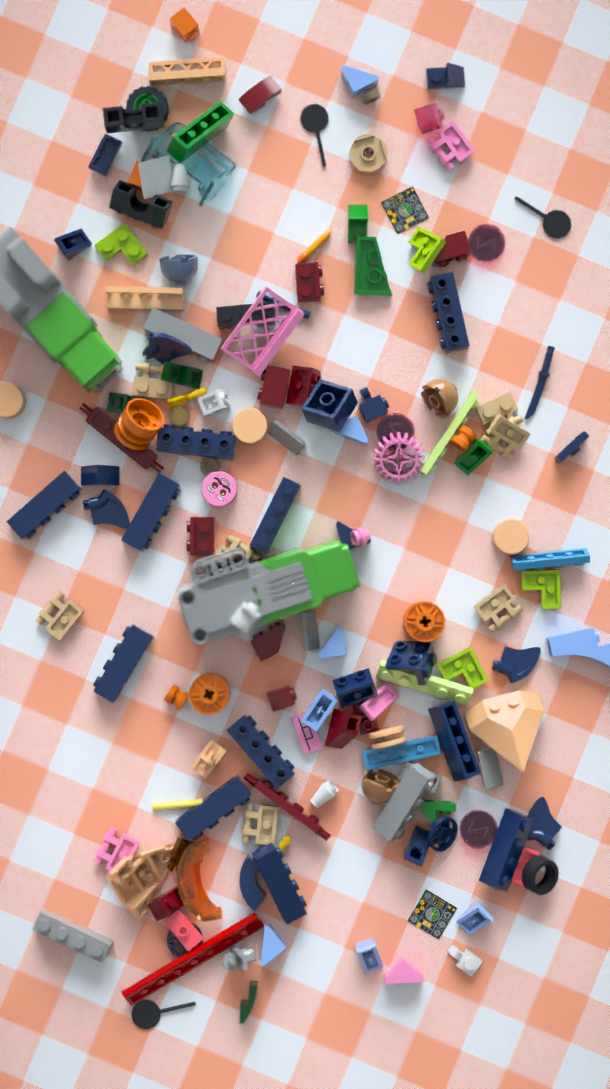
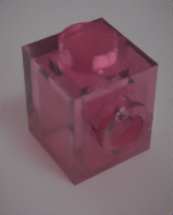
M436 102L414 109L417 125L422 134L444 127L442 122L445 119L442 108H438Z

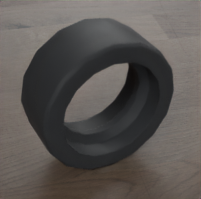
M541 855L534 856L529 859L522 870V884L526 889L535 894L545 895L555 887L558 881V866L555 862ZM545 866L543 879L535 885L537 872Z

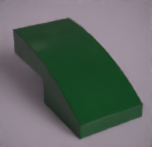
M164 361L161 381L200 389L203 370Z
M109 392L107 411L122 414L129 401L139 398L149 401L150 399Z
M250 980L249 1000L241 999L239 1024H243L252 1010L258 981Z

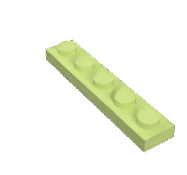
M475 391L470 393L423 464V467H421V474L424 476L427 473L432 474L437 466L435 461L438 457L442 458L448 450L445 446L454 436L458 435L456 429L459 425L463 426L469 418L466 414L470 409L474 410L479 403V400H477L478 393Z
M381 660L376 673V678L449 701L455 700V703L465 706L468 705L473 694V688L432 675L428 679L426 686L418 685L414 671L387 670L385 666L387 661Z

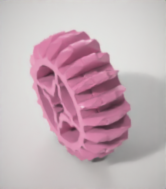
M397 432V438H394L393 434L390 433V440L384 436L382 439L385 443H377L381 449L374 448V452L379 454L373 456V460L378 461L374 463V467H381L377 470V473L385 472L382 478L385 480L390 476V483L393 482L394 478H397V484H400V478H404V482L407 483V476L414 479L413 472L416 474L420 473V470L416 467H423V463L419 461L424 460L425 457L419 454L423 453L424 450L423 448H418L420 446L419 441L413 444L414 436L407 440L408 433H405L403 438H401L400 432ZM396 444L394 452L383 455L389 446ZM402 444L409 446L413 450L414 455L404 453L402 451ZM398 449L401 457L404 456V458L400 459L399 466L396 459H393L397 457ZM383 461L393 463L396 472L389 470ZM414 461L410 468L401 472L403 464Z

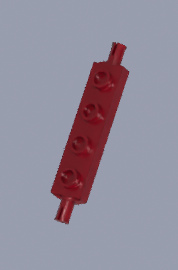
M85 403L82 404L83 407L80 406L79 410L87 415L86 422L145 470L152 467L158 473L162 472L161 470L164 467L156 462L158 455L150 448L144 450L129 449L117 439L114 433L116 421L99 407L92 410Z
M249 773L245 775L243 779L249 782L252 787L258 789L315 832L316 835L318 834L326 841L330 838L331 834L322 829L319 824L320 820L313 814L308 816L303 812L304 808L297 802L292 804L288 800L289 797L282 791H275L273 789L274 785L268 780L256 779Z

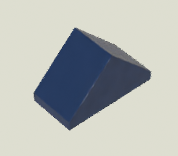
M82 228L54 239L68 261L92 245V242Z
M81 466V486H120L119 466Z
M338 521L336 528L341 544L346 543L349 549L358 547L353 546L350 539V532L354 530Z

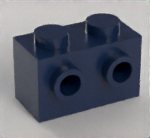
M369 668L332 680L341 708L378 696Z

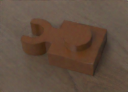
M177 838L170 853L173 859L168 863L167 868L173 872L174 867L177 866L175 870L181 874L184 869L183 863L184 861L189 862L196 844L193 841L188 842V840Z

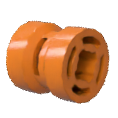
M462 426L459 429V434L452 438L451 443L458 450L467 452L470 448V442H474L477 439V435L470 428Z
M174 684L164 698V701L172 703L180 711L189 694L180 691L179 687Z

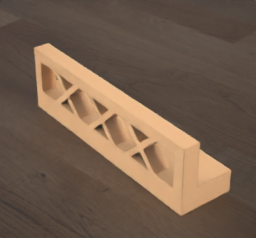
M224 57L149 62L150 86L226 81ZM213 63H221V68L209 69ZM195 64H199L201 67L204 68L190 70L191 67ZM175 66H181L185 69L182 71H171ZM153 67H162L166 72L153 73Z
M106 286L105 288L107 309L152 310L154 307L164 311H184L183 288Z

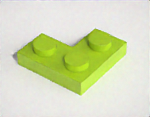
M126 223L95 244V247L106 262L120 251L124 253L132 266L148 255Z
M418 226L408 241L411 246L419 249L409 265L425 274L446 241Z
M560 570L521 571V590H540L541 609L561 608Z
M471 647L436 664L445 680H450L463 673L469 687L473 689L489 681Z

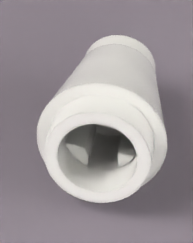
M184 164L175 165L170 186L173 193L185 194L187 189H189L187 170Z
M327 780L321 784L310 801L316 808H319L336 797V793L339 790L334 783Z

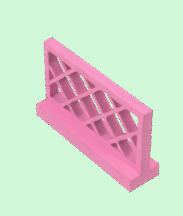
M265 286L225 341L221 350L252 370L254 374L260 376L302 319L304 313L301 309L295 307ZM268 292L273 296L274 304L263 306L262 299ZM286 305L291 309L287 315L279 316L278 306ZM275 307L276 317L265 319L264 309ZM262 309L263 319L252 321L251 314L253 311ZM277 320L278 328L275 331L268 332L266 322ZM264 323L265 333L254 334L253 324ZM250 325L252 335L241 337L240 329L242 326ZM266 336L267 343L262 347L256 348L255 338ZM252 338L254 348L243 350L241 340ZM234 341H239L240 351L232 352L227 347ZM255 351L256 358L251 364L245 361L244 353Z

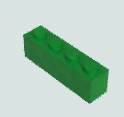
M219 101L175 134L171 139L167 152L180 164L227 129L234 113Z

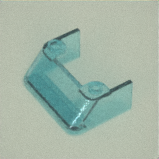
M175 122L154 135L140 161L144 162L152 157L156 159L169 155L170 162L175 165L180 164L167 152V148L172 137L185 128L186 125ZM209 142L181 163L186 165L187 174L200 183L198 191L202 199L198 205L201 207L216 196L236 168L233 160Z

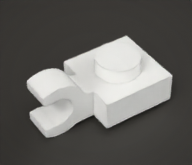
M452 945L448 950L450 955L458 959L455 963L456 966L471 977L483 962L481 958L467 948L462 952Z

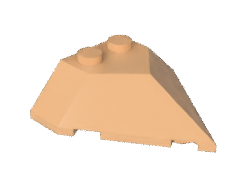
M517 691L482 700L466 711L464 714L469 731L482 739L487 746L507 762L516 766L517 770L524 774L526 763L544 714L539 694Z
M175 842L126 857L105 876L118 900L139 921L148 914L150 909L147 904L154 900L157 890L162 888L169 870L167 865L171 861L170 853Z

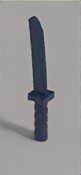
M553 346L547 347L542 369L538 372V382L525 419H529L534 415L546 379L550 376L548 372L555 351Z

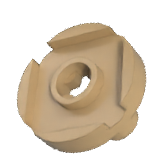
M364 134L357 137L349 151L350 162L359 173L371 174L379 171L385 165L387 158V147L384 141L372 134ZM366 149L374 153L371 155V158L363 156Z

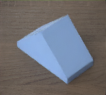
M342 65L341 76L353 98L377 86L379 76Z
M357 415L346 421L340 433L331 430V433L367 445L368 438Z
M338 625L318 653L317 657L319 659L347 655L343 628Z
M322 689L307 709L301 722L317 732L338 699Z
M476 900L458 918L456 923L471 935L490 923L493 917Z
M265 923L260 964L262 966H265L286 949V944L269 923Z
M374 938L356 944V950L365 973L383 967Z

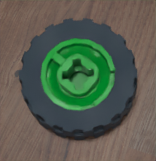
M142 86L139 89H135L129 95V99L126 102V109L128 110L138 109L144 103L161 102L164 122L167 121V115H169L167 99L155 87ZM155 128V129H145V130H141V131H148V132H150V131H152V130H157L158 128Z

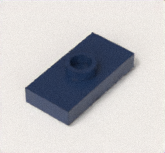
M105 133L88 168L106 177L123 142Z
M584 431L581 432L554 457L559 464L569 455L573 457L581 450L579 446L589 435Z

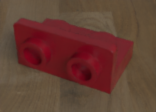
M318 260L314 261V263L295 264L298 303L320 302L321 296H324V286L319 282V277H323L322 265L318 266Z
M292 366L286 403L303 406L321 379V371L311 367Z
M190 517V521H187V532H190V540H187V552H190L191 556L213 555L214 517Z

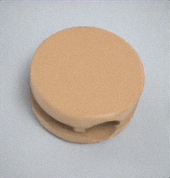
M2 382L0 383V417L4 419L15 418L25 408V395L15 384Z
M246 408L235 415L232 421V430L237 440L247 445L257 444L266 436L268 429L267 420L260 411Z
M504 520L493 531L492 539L494 546L503 554L513 555L520 553L528 545L529 531L525 524L519 520Z
M403 725L369 733L370 739L380 737L379 742L371 744L372 749L386 748L407 741L406 736H404Z

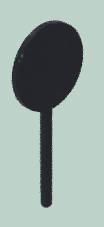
M311 104L302 110L300 121L304 129L316 133L322 166L325 167L326 162L319 132L327 126L329 116L323 106Z
M515 196V200L544 218L543 229L548 236L562 238L568 234L571 229V219L567 213L561 210H553L546 215L518 196Z
M141 1000L133 1007L132 1020L141 1029H151L159 1022L161 1013L195 1006L196 1002L159 1009L155 1002Z

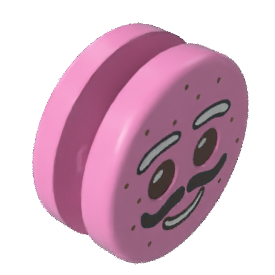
M217 471L209 474L204 479L201 492L203 498L210 505L226 507L236 498L237 485L231 475Z

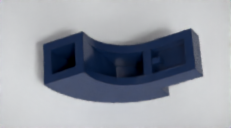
M248 854L241 867L239 882L244 900L253 911H256L267 896V892L259 886L256 878L257 864L254 858Z

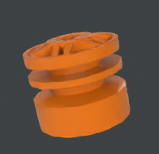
M142 398L129 401L116 422L114 433L117 439L129 449L144 450L149 447L155 435L162 427L164 416L161 410L149 400Z
M419 601L406 609L403 615V626L411 638L421 642H429L442 634L445 628V617L443 611L436 604ZM423 616H425L426 619H429V623L426 624V627H424L423 624L419 623L420 620H423Z
M206 673L193 681L189 688L188 696L191 705L196 711L201 714L212 715L225 708L230 700L231 690L229 683L224 677L217 673ZM206 689L214 691L213 699L204 696L207 693Z

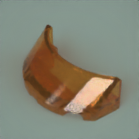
M209 838L188 845L180 858L176 874L178 893L183 904L203 922L221 919L224 915L222 908L217 907L210 900L201 881L200 864L203 862L204 854L210 851Z

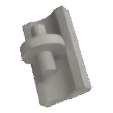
M233 946L229 948L231 953L224 955L222 965L230 971L236 968L245 971L249 969L247 964L256 961L253 949H248V947L239 949Z

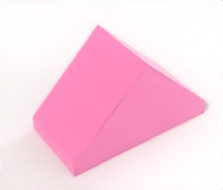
M402 955L384 975L385 984L424 982V977Z

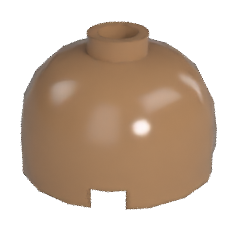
M439 378L426 383L421 388L424 389L421 392V396L425 405L430 411L433 408L437 412L436 416L444 418L456 408L458 393L453 383Z
M373 769L366 770L361 784L363 794L373 804L387 803L400 783L397 781L398 777L381 769L378 770V773L372 772Z

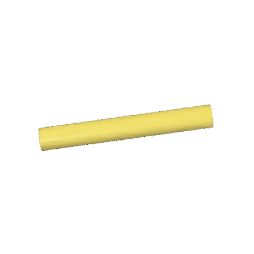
M203 799L153 803L152 806L153 811L193 808L202 803Z

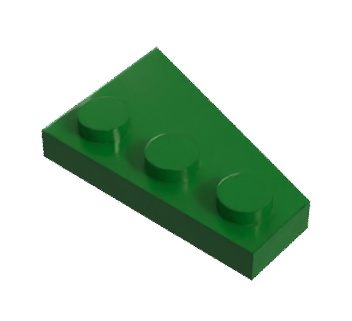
M356 236L354 294L392 296L376 237Z

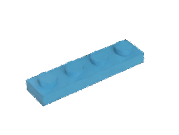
M586 548L512 555L510 556V562L513 570L526 571L532 568L545 569L552 566L560 568L572 564L580 566L590 563V555Z
M437 735L409 740L386 748L362 751L366 770L441 754Z

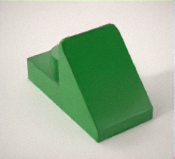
M348 204V243H356V236L367 237V205Z
M480 439L470 442V448L467 452H463L454 461V464L467 475L494 452Z
M424 800L419 808L432 823H435L436 811H439V814L450 815L451 811L456 812V803L453 801Z

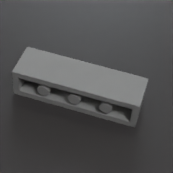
M154 307L143 327L147 332L146 335L152 332H160L181 340L192 349L188 355L194 353L199 356V360L205 363H209V361L214 363L223 344V339Z
M419 763L410 765L372 828L389 842L396 839L399 840L405 833L404 828L406 824H409L415 817L413 813L416 808L418 809L425 800L423 798L424 795L433 788V781L436 776Z
M45 908L40 911L32 928L33 931L101 963L113 941Z

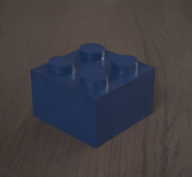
M320 379L301 409L307 422L340 433L358 401L353 389Z

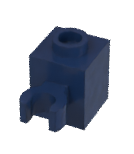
M367 387L360 389L359 392L365 402L358 407L367 424L388 413L387 408H389V404L385 397L381 398L379 394L372 398Z

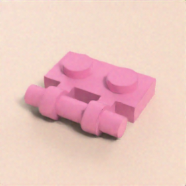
M451 121L437 131L438 136L441 138L437 142L433 136L427 139L430 150L436 153L441 165L445 166L448 171L455 167L451 160L455 158L460 164L475 153L474 148L454 121ZM444 144L450 151L448 155L441 148Z
M111 827L109 832L105 834L103 838L105 840L101 848H98L97 856L94 860L99 865H101L103 859L109 861L105 868L109 871L122 859L133 856L140 843L139 840L125 833L122 834L120 839L116 838L115 835L118 829ZM111 843L116 845L112 855L107 852Z

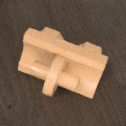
M211 739L190 768L206 779L227 750Z

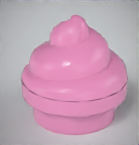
M361 527L355 528L354 531L350 532L353 546L363 547L371 537V534Z

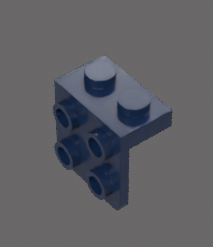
M396 641L385 666L387 670L414 671L418 685L426 686L428 679L432 675L433 666L437 663V654L434 653L432 642Z

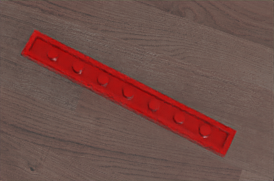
M255 912L123 990V997L133 1006L264 927L262 920Z

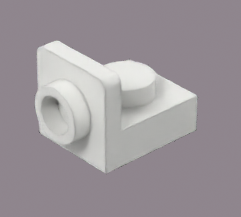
M225 389L215 390L198 397L204 416L231 407L230 396Z
M243 602L230 619V622L246 633L255 620L261 616L257 612L259 608L251 602L249 604Z

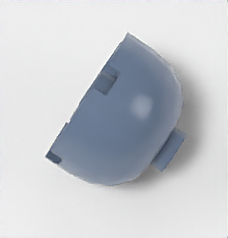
M183 254L175 255L171 259H169V256L159 258L163 276L169 281H174L175 285H185L186 281L192 279L197 273L198 256Z

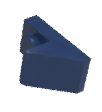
M446 63L445 67L426 68L427 89L465 87L464 67Z
M415 826L409 843L403 851V859L419 867L423 865L429 848L427 844L429 831Z

